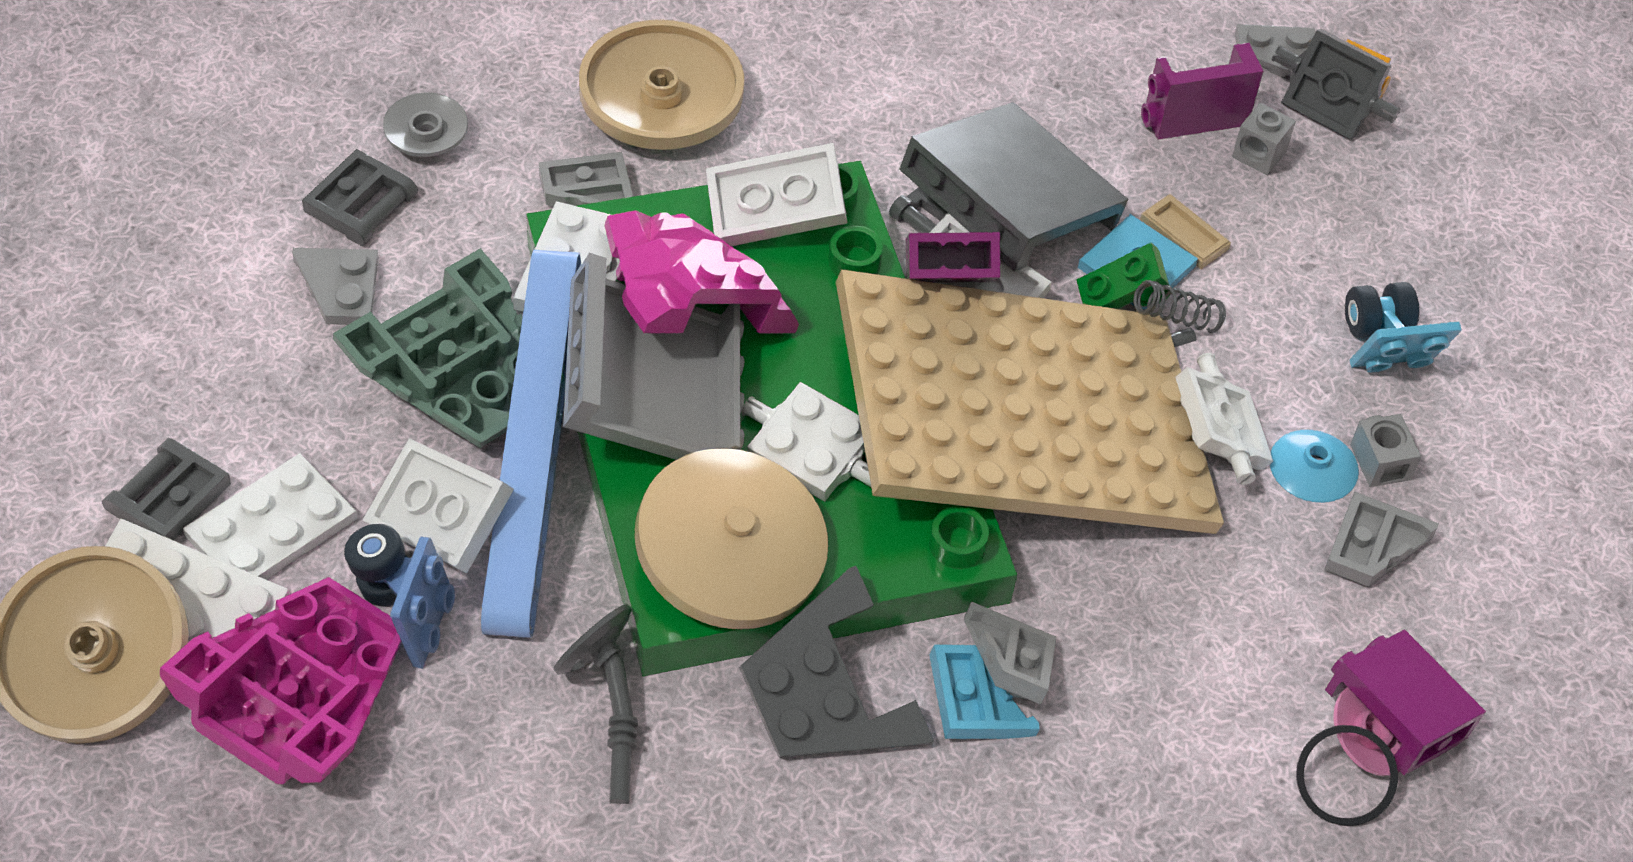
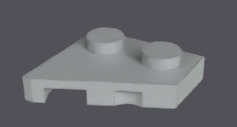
M622 152L538 162L539 177L545 203L548 206L554 207L556 201L576 206L633 197Z
M293 248V261L302 273L311 296L316 300L326 324L348 325L369 312L373 313L378 250Z
M1354 491L1324 570L1369 587L1432 540L1439 523Z

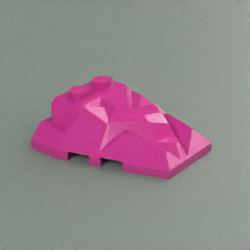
M635 210L607 216L604 227L611 255L620 260L616 270L617 280L625 281L626 284L622 294L623 304L643 333H683L695 304H740V309L758 333H796L799 323L791 309L781 298L778 288L765 273L764 268L687 215L659 213L651 217Z
M328 577L276 600L275 610L255 619H253L250 613L236 618L235 628L213 638L209 632L194 637L160 667L159 676L173 697L191 709V723L197 732L276 784H284L292 777L301 783L322 782L354 750L402 641L390 615Z

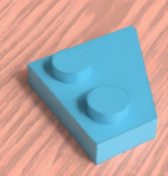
M976 645L933 646L929 657L945 739H1011L1034 737L1040 730L1039 722L1034 716L1026 718L1012 699L1013 696L1006 690L995 686Z

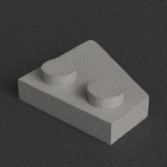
M1237 24L1235 39L1236 44L1250 43L1262 68L1267 69L1274 75L1286 78L1287 75L1291 76L1292 70L1272 61V56L1276 54L1274 53L1278 46H1282L1300 56L1308 48L1315 34V28Z
M971 602L964 616V622L995 686L1006 690L1016 698L1028 699L1041 704L1049 690L1056 636Z

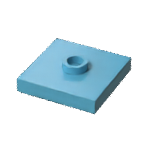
M1130 214L1079 260L1078 269L1088 274L1152 242L1160 251L1169 285L1174 288L1196 267L1198 258Z

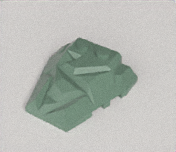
M481 248L444 269L443 286L440 290L385 322L380 323L372 312H369L333 333L335 343L362 374L376 381L477 447L482 448L507 432L523 317L522 314L518 315L514 309L511 299L512 289L508 279Z

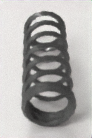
M1145 280L1138 286L1134 294V307L1138 313L1150 315L1151 317L1160 315L1162 320L1171 318L1175 324L1183 322L1186 327H1191L1194 324L1197 330H1202L1208 325L1211 318V306L1214 304L1219 309V321L1215 328H1207L1206 330L1209 333H1215L1222 327L1226 318V309L1222 301L1214 298L1207 299L1203 295H1195L1192 292H1184L1180 288L1173 289L1169 285L1161 286V284L1155 281ZM1152 286L1154 291L1149 297L1147 309L1143 310L1140 305L1141 295L1147 287ZM1162 294V300L1159 305V310L1156 313H1153V311L1159 304L1160 296ZM1172 294L1174 302L1171 306L1170 314L1164 316L1162 310L1165 305V299ZM1184 297L1185 306L1182 311V317L1175 319L1174 313L1177 302L1180 298ZM1195 300L1197 308L1193 315V321L1188 323L1185 320L1188 306ZM1207 304L1202 317L1205 320L1208 312L1206 322L1199 326L1196 321L1200 314V308Z

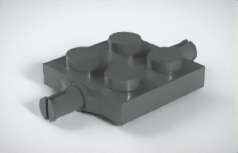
M1323 29L1316 30L1308 48L1300 56L1282 46H1278L1274 52L1276 54L1272 56L1273 62H1277L1292 70L1290 85L1281 103L1349 139H1354L1364 120L1371 113L1386 119L1390 123H1394L1398 117L1397 114L1400 113L1401 108L1380 98L1382 85L1392 65Z

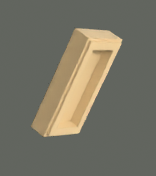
M1171 194L1141 213L1140 221L1198 258L1196 266L1200 269H1203L1230 249L1231 242Z

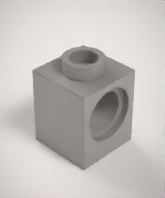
M1259 103L1240 126L1232 158L1268 176L1287 152L1296 120Z
M1402 414L1384 417L1375 415L1359 421L1350 446L1369 487L1412 480L1421 459V454Z

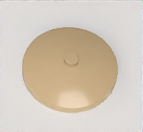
M645 20L616 28L602 36L590 47L580 65L579 96L587 116L599 129L609 136L636 147L671 150L705 142L721 133L732 123L743 102L744 72L735 52L715 34L685 22Z
M708 449L694 452L675 460L665 467L651 482L642 499L636 517V550L649 581L665 600L675 608L698 621L717 627L751 629L770 625L786 618L800 608L809 598L820 580L827 561V529L823 515L813 496L788 470L765 457L747 451Z
M107 546L80 547L58 553L40 562L26 572L12 586L0 603V703L14 719L41 736L65 743L84 744L105 741L135 728L149 718L170 695L171 692L159 676L160 667L188 643L187 617L175 588L152 564L131 552Z

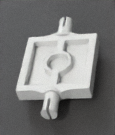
M1204 353L1197 358V364L1201 372L1187 367L1175 377L1181 394V404L1186 410L1191 424L1192 438L1198 448L1204 452H1210L1228 459V462L1232 464L1238 484H1250L1256 479L1253 469L1263 470L1273 462L1250 392L1226 380L1223 374L1219 372L1215 355Z
M801 382L787 399L774 409L752 396L743 405L742 414L763 424L760 432L747 446V452L760 455L779 464L793 474L812 495L825 502L834 489L851 476L871 487L868 465L862 460L865 447L858 414Z

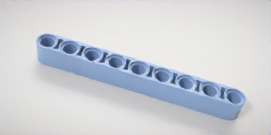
M535 249L532 252L500 481H503L514 490L493 526L481 612V630L483 635L532 638L534 633L565 402L571 279L581 266L580 252Z

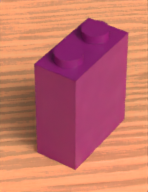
M1000 232L909 233L905 239L906 279L925 282H993L1000 278Z

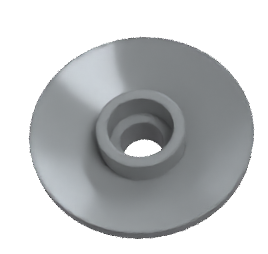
M424 92L403 97L390 106L384 116L383 129L386 139L397 150L412 156L430 157L444 154L458 146L466 136L468 119L463 107L454 99L438 93Z

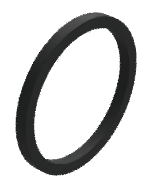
M1339 725L1319 732L1305 745L1298 759L1296 780L1302 799L1317 816L1333 824L1355 826L1375 819L1387 809L1396 793L1398 769L1390 748L1376 734L1358 726ZM1355 733L1369 738L1382 750L1389 765L1390 781L1386 795L1376 808L1359 817L1340 818L1324 812L1312 801L1305 786L1304 769L1310 752L1319 742L1334 734Z

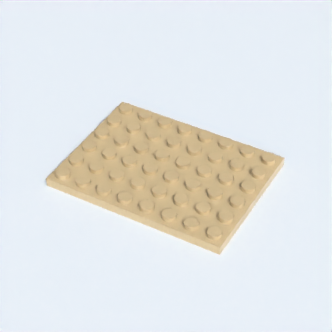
M841 270L836 280L873 496L1216 534L1222 527L1224 521L1204 451L1198 448L1192 438L1191 424L1187 412L1181 404V394L1175 378L1181 373L1169 326L1167 320H1162L1160 315L1151 317L1150 315H1143L1134 311Z

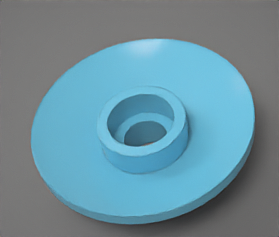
M1317 430L1290 432L1277 440L1270 452L1273 459L1270 469L1274 478L1287 492L1300 499L1319 503L1332 502L1350 493L1357 483L1359 468L1354 454L1342 441L1325 432ZM1311 455L1319 456L1323 460H1317L1313 458Z

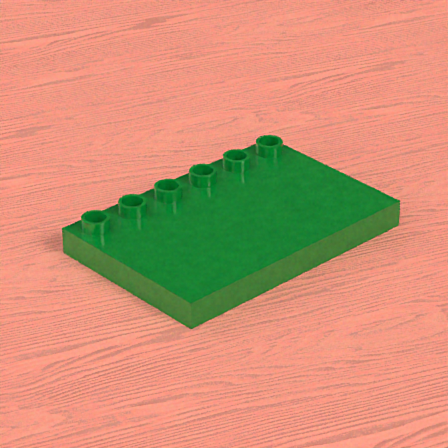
M861 160L838 163L847 217L846 224L732 246L764 268L765 273L778 288L781 298L791 309L799 323L796 333H758L740 309V320L744 322V331L740 340V356L744 358V367L740 376V392L744 394V404L752 396L774 409L782 404L801 382L859 415L836 280L841 270L906 279ZM708 185L576 205L611 215L635 210L651 217L659 213H668L669 215L685 214L714 234ZM552 209L526 213L527 241L530 256H532V252L539 241ZM695 304V307L720 315L729 306V304ZM741 411L740 429L744 431V442L741 450L747 451V446L760 432L763 424L742 414ZM577 431L623 605L628 604L632 609L628 625L642 677L753 655L844 572L855 565L874 606L871 609L829 626L828 628L833 639L965 613L971 602L990 608L1010 604L1012 601L1017 573L993 509L873 496L870 486L851 476L839 484L825 502L812 495L819 506L826 525L828 554L819 582L800 608L778 622L751 629L722 628L698 621L675 608L655 589L642 568L635 544V523L642 499L654 478L676 459ZM864 451L862 460L867 463L866 453Z

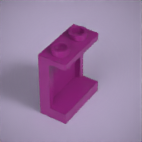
M1250 43L1234 45L1229 64L1174 72L1166 57L1156 58L1153 74H1150L1148 77L1149 92L1147 100L1141 107L1144 126L1152 128L1157 140L1240 127L1252 113L1264 72Z
M1405 629L1388 638L1384 635L1375 638L1363 651L1357 654L1353 651L1344 654L1332 666L1331 671L1334 675L1325 688V691L1331 697H1334L1348 687L1402 743L1394 758L1397 769L1403 776L1466 740L1486 713L1468 692Z

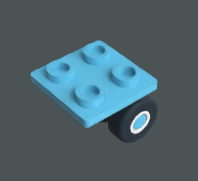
M1408 282L1388 284L1383 290L1382 297H1379L1376 289L1370 285L1352 287L1349 289L1345 299V318L1348 327L1354 337L1370 338L1349 360L1352 368L1366 366L1367 372L1384 371L1391 368L1393 363L1407 362L1409 368H1420L1430 365L1434 362V358L1442 350L1450 346L1449 343L1462 331L1460 322L1418 325L1420 313L1418 296L1414 287Z

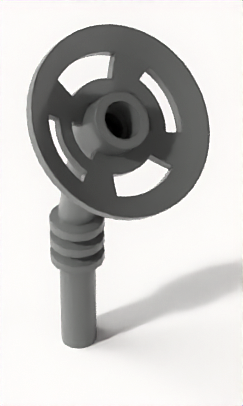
M628 604L621 605L593 625L560 657L553 668L558 675L583 668L592 662L599 669L605 667L613 716L609 718L610 728L608 729V736L610 738L607 742V746L612 749L610 804H629L632 750L637 748V740L635 738L638 733L636 729L638 719L633 717L624 662L619 654L621 648L615 643L629 620L632 609Z

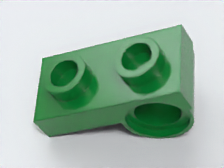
M1152 242L1076 279L1082 304L1120 309L1132 302L1134 303L1135 291L1145 280L1158 282L1161 286L1169 285L1160 251ZM1152 286L1147 287L1143 291L1140 299L1141 307H1147L1149 297L1154 291Z

